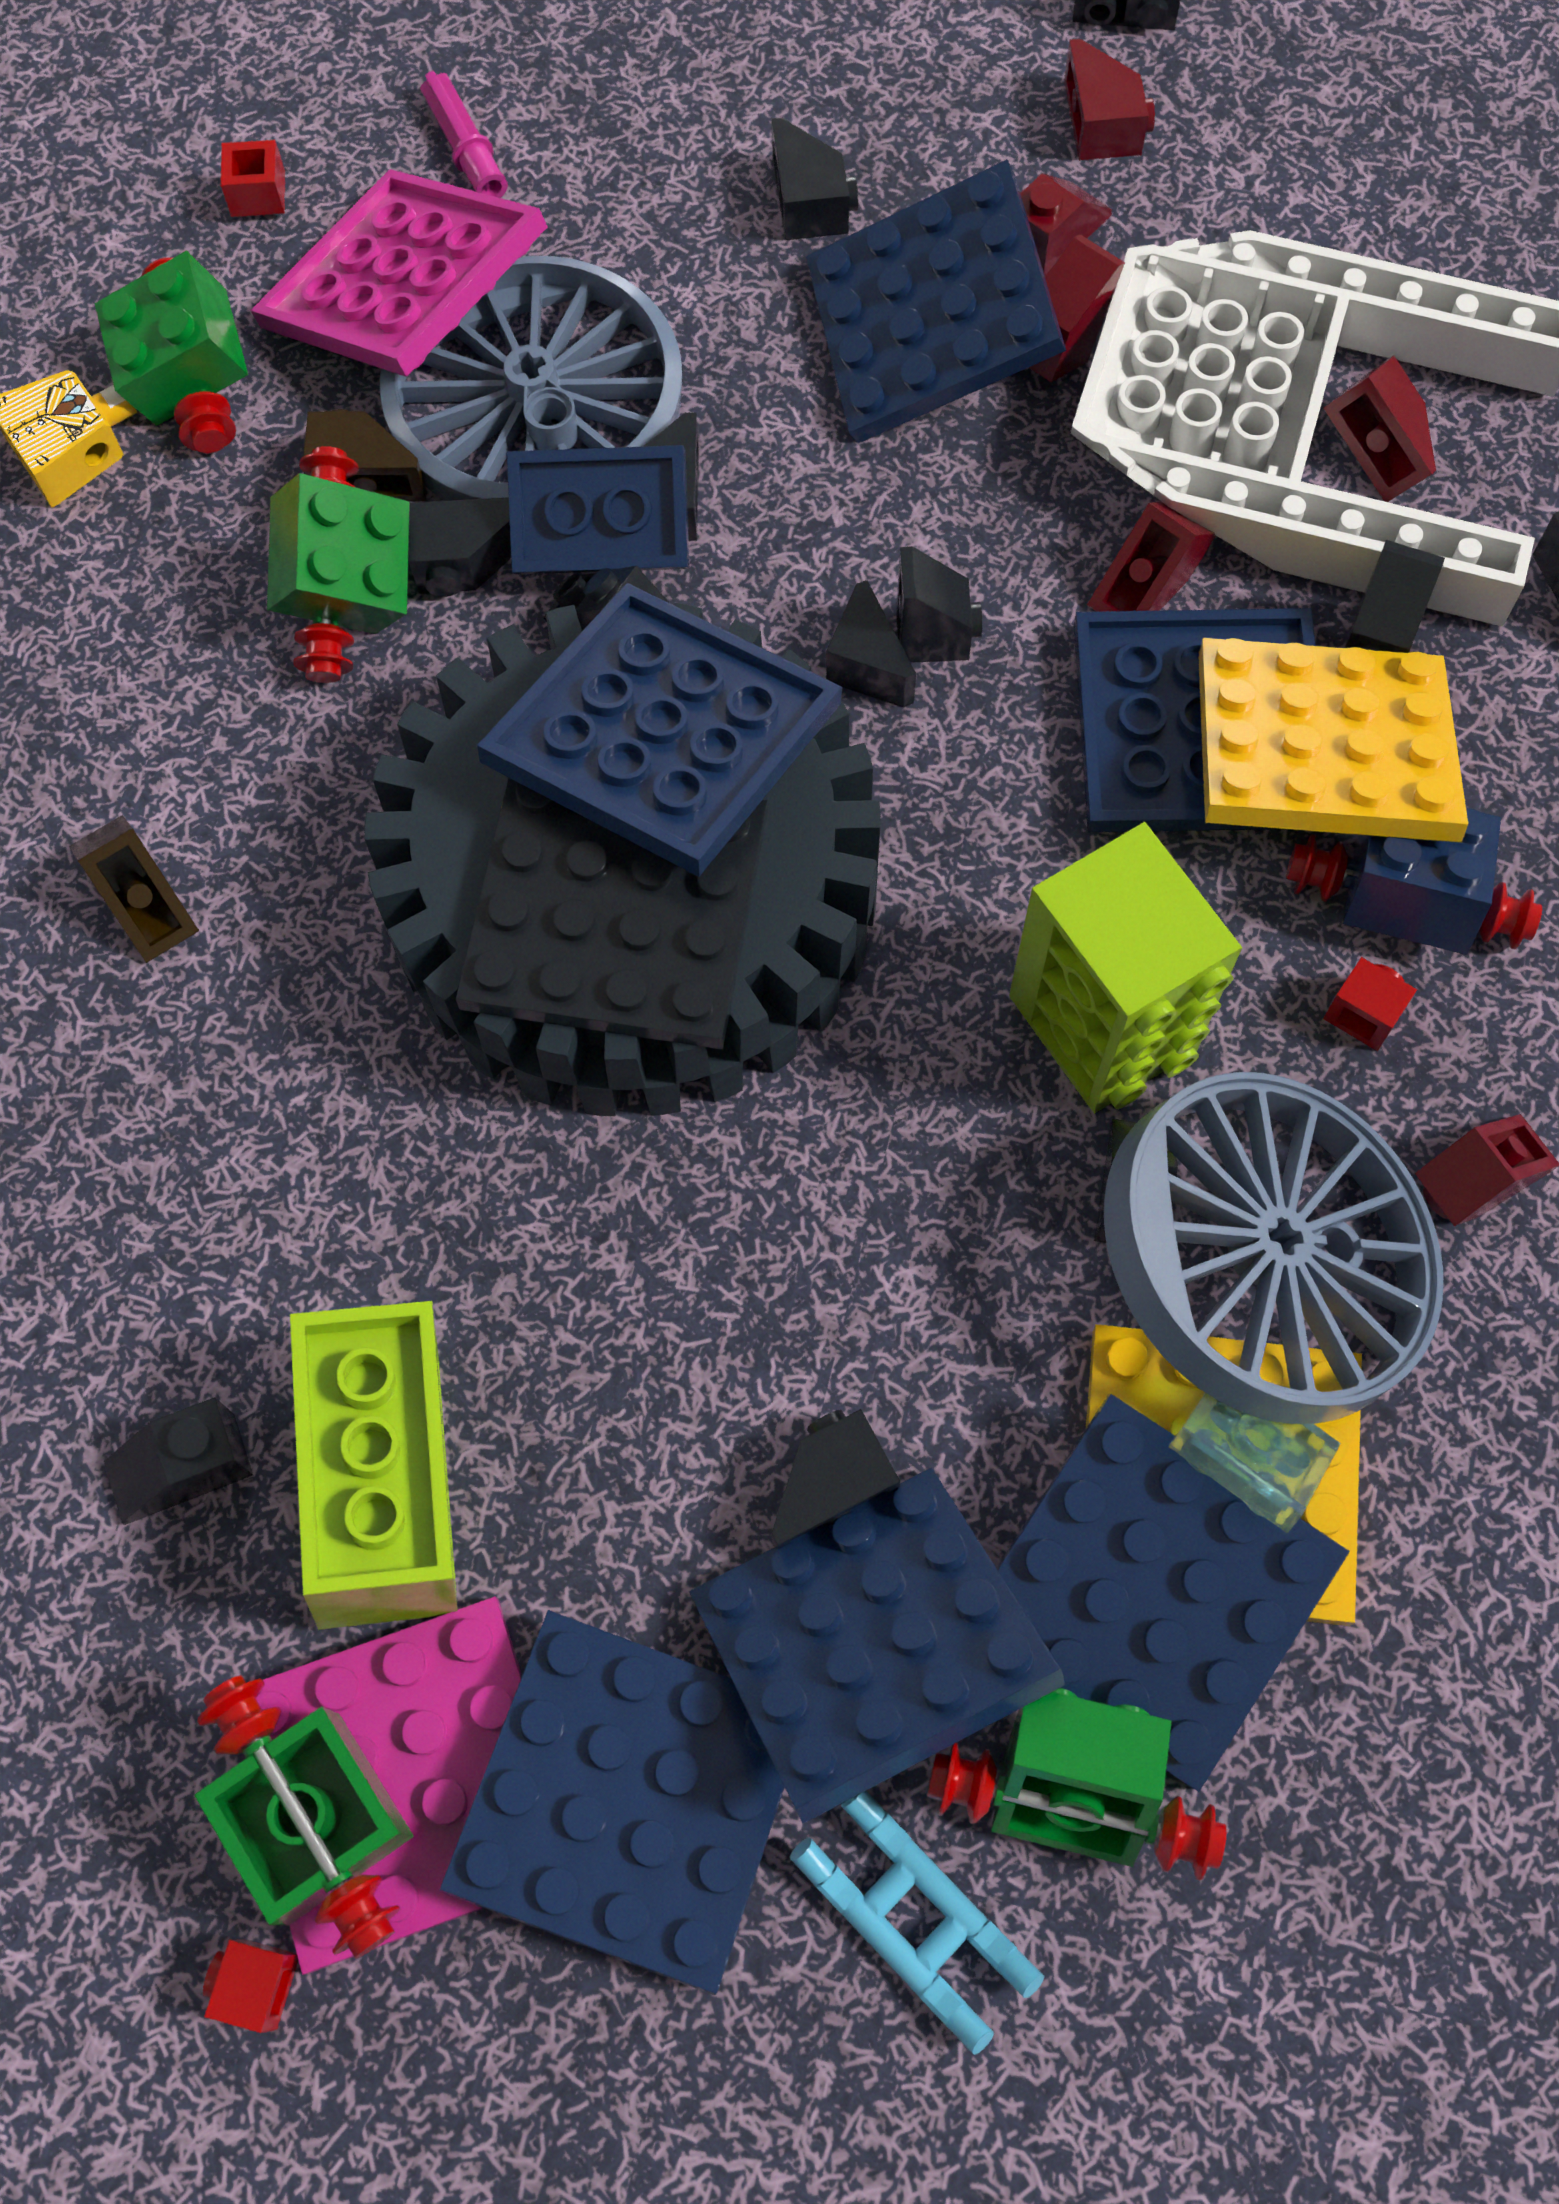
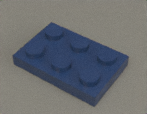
M684 445L507 451L512 573L517 575L599 572L605 568L613 570L636 565L640 570L689 569L686 452Z

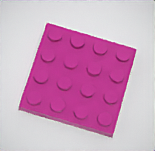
M389 169L250 311L262 329L407 377L424 362L426 356L446 334L460 324L463 316L479 299L494 288L496 281L513 263L529 251L531 244L546 230L547 224L539 208Z
M496 1596L263 1679L265 1686L256 1698L262 1709L279 1707L282 1711L274 1731L269 1735L273 1740L321 1706L340 1714L414 1835L413 1838L361 1874L379 1875L382 1877L383 1880L374 1893V1897L381 1908L395 1905L400 1907V1911L389 1920L395 1932L374 1949L483 1909L440 1892V1887L522 1678L502 1608ZM321 1903L289 1925L302 1975L313 1973L354 1957L350 1949L337 1955L333 1954L332 1950L341 1934L334 1923L316 1925L314 1922Z

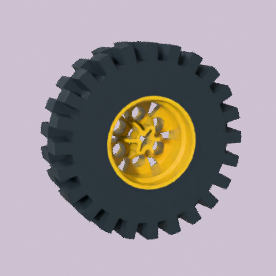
M673 603L674 606L704 620L702 608ZM574 605L547 611L546 619L551 650L533 657L513 625L503 628L487 637L494 674L493 680L487 683L457 657L436 675L446 717L414 701L403 713L397 726L407 759L381 754L374 772L373 783L383 812H366L364 840L376 870L368 872L370 888L412 991L418 992L429 1020L446 1041L458 1033L470 1063L493 1080L506 1065L512 1066L524 1096L551 1106L561 1084L574 1085L578 1091L585 1113L597 1116L615 1117L619 1090L643 1089L651 1116L681 1112L679 1083L703 1077L715 1102L726 1099L743 1091V1061L755 1055H758L772 1073H775L797 1056L798 1025L802 1021L822 1032L837 1013L840 979L842 977L853 982L856 981L865 959L867 926H873L881 822L879 800H872L873 766L865 743L849 746V712L841 701V705L763 799L767 800L768 814L723 1049L464 1011L459 1009L456 996L508 782L507 776L480 763L477 745L582 632ZM735 619L728 632L762 648L761 631ZM790 649L782 656V658L811 672V667Z

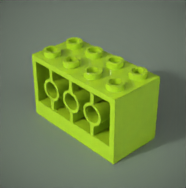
M1143 822L1032 887L1009 997L1095 1114L1111 1103L1115 1109H1121L1135 1101L1146 1091L1147 1086L1145 1082L1162 1072L1168 1078L1176 1076L1198 1059L1199 1054L1197 1050L1201 1041L1210 1032L1208 1028L1210 1020L1221 1008L1220 997L1224 989L1233 981L1234 977L1231 975V972L1242 950V946L1146 822Z
M432 1301L290 1314L303 1596L318 1630L435 1617L457 1611L439 1356Z

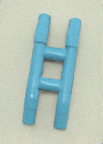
M864 1791L843 1802L841 1806L883 1853L894 1862L864 1895L811 1838L801 1841L793 1849L790 1859L974 2055L978 2054L989 2044L994 2032L937 1971L967 1939L986 1961L1024 1998L1030 1997L1037 1991L1044 1980V1975L968 1899L867 1791ZM914 1885L945 1916V1919L916 1950L885 1918L888 1912Z

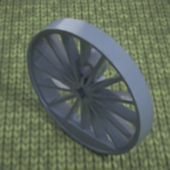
M522 256L518 258L496 281L494 288L483 295L463 316L460 324L454 330L448 332L436 345L438 346L457 337L488 364L436 347L430 351L422 363L469 380L406 381L407 377L381 369L380 374L381 405L392 436L418 458L425 486L445 501L509 497L508 483L495 482L494 480L507 458V451H510L525 422L526 451L570 449L577 439L581 440L589 448H616L578 416L636 434L637 437L626 447H643L678 419L680 413L682 386L681 356L675 335L663 313L644 292L623 277L597 265L564 257ZM572 300L547 348L540 347L542 308ZM590 301H598L615 310L564 352ZM531 311L530 345L519 347L506 319ZM496 322L510 353L506 357L475 330ZM630 324L636 325L648 338L588 359ZM655 358L661 361L665 373L663 377L601 378ZM659 399L651 418L597 400ZM465 402L408 423L405 421L402 413L404 403ZM552 420H557L559 422L558 424L552 426ZM477 422L437 456L433 455L420 443V441ZM503 428L477 477L454 468Z
M1256 1072L1226 1073L1193 1083L1157 1105L1133 1126L1121 1143L1109 1172L1104 1199L1105 1237L1112 1269L1121 1293L1145 1335L1161 1355L1199 1389L1236 1410L1261 1419L1289 1424H1315L1340 1419L1363 1409L1404 1379L1419 1363L1436 1331L1443 1300V1265L1437 1233L1424 1198L1405 1165L1386 1141L1348 1107L1311 1086L1289 1078ZM1223 1109L1245 1111L1254 1168ZM1196 1112L1227 1172L1175 1122V1119ZM1270 1118L1294 1128L1282 1182L1280 1180ZM1313 1140L1337 1161L1297 1208L1310 1146ZM1167 1149L1212 1194L1168 1173ZM1346 1171L1353 1177L1369 1199L1309 1223L1306 1222L1307 1217ZM1171 1201L1221 1226L1175 1222ZM1376 1211L1386 1230L1389 1241L1359 1239L1357 1233L1346 1222ZM1177 1242L1229 1247V1253L1182 1270ZM1324 1247L1328 1251V1253L1323 1251L1321 1248ZM1362 1259L1394 1262L1398 1288L1359 1269ZM1233 1266L1240 1277L1199 1326L1195 1328L1185 1284ZM1252 1284L1258 1286L1238 1367L1208 1344L1207 1337ZM1343 1287L1397 1313L1392 1336ZM1275 1302L1290 1388L1265 1381L1259 1375ZM1331 1312L1381 1360L1367 1378H1365ZM1304 1318L1343 1390L1331 1392L1316 1390Z

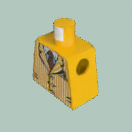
M67 370L0 394V430L51 508L63 502L122 458L123 452L111 427L137 413L136 408L115 391L114 385L90 396L77 375Z

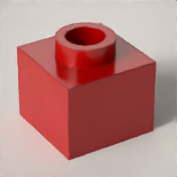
M276 140L222 143L221 188L231 217L285 214V169Z
M1361 957L1337 993L1323 1019L1378 1051L1418 989L1407 984L1403 977L1394 969L1382 964H1373Z
M247 1939L229 1940L225 1952L218 1951L213 1957L205 1977L203 1996L209 1997L210 2000L204 2017L258 2033L277 2030L299 1961L297 1953Z

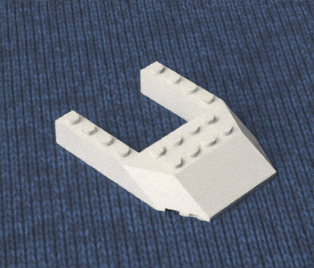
M1251 230L1230 233L1228 242L1199 246L1198 239L1195 238L1176 241L1166 247L1153 244L1128 248L1124 259L1125 264L1111 300L1074 418L1071 434L1168 507L1214 532L1219 538L1275 571L1365 592L1386 540L1445 558L1427 608L1503 627L1524 588L1535 538L1301 482L1337 346L1386 358L1395 356L1399 361L1554 397L1559 388V301Z

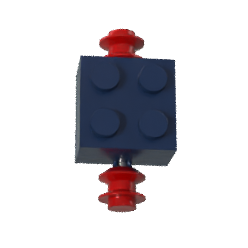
M1466 808L1468 826L1462 842L1358 835L1353 862L1349 861V863L1343 842L1338 841L1329 852L1318 849L1316 837L1311 834L1306 846L1295 844L1286 874L1287 880L1296 882L1294 894L1298 895L1306 885L1319 887L1321 900L1324 902L1339 891L1341 884L1342 887L1349 888L1343 924L1464 955L1468 954L1478 931L1483 942L1486 943L1497 932L1506 934L1509 938L1510 948L1517 949L1522 939L1531 941L1534 938L1542 915V905L1534 903L1533 889H1528L1520 899L1508 896L1505 882H1500L1494 887L1501 817L1482 813L1471 808Z

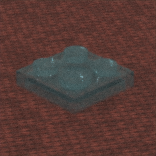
M1204 1392L1168 1447L1185 1458L1195 1470L1208 1475L1244 1501L1255 1514L1267 1518L1288 1533L1303 1515L1341 1443L1315 1424H1289L1261 1419L1236 1410Z

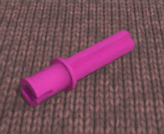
M435 71L428 72L425 75L427 80L420 87L421 93L453 150L452 159L454 165L459 171L465 172L475 192L501 198L507 191L508 182L492 157L494 151L491 142L486 136L479 133L447 74L441 73L436 75Z

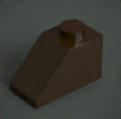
M343 409L308 411L303 456L311 454L312 450L317 447L330 446L339 448L346 452L347 457L353 459L358 464L357 474L346 478V482L359 489L405 501H426L427 491L418 458L365 411H348Z
M123 815L69 846L146 963L199 932L190 915Z

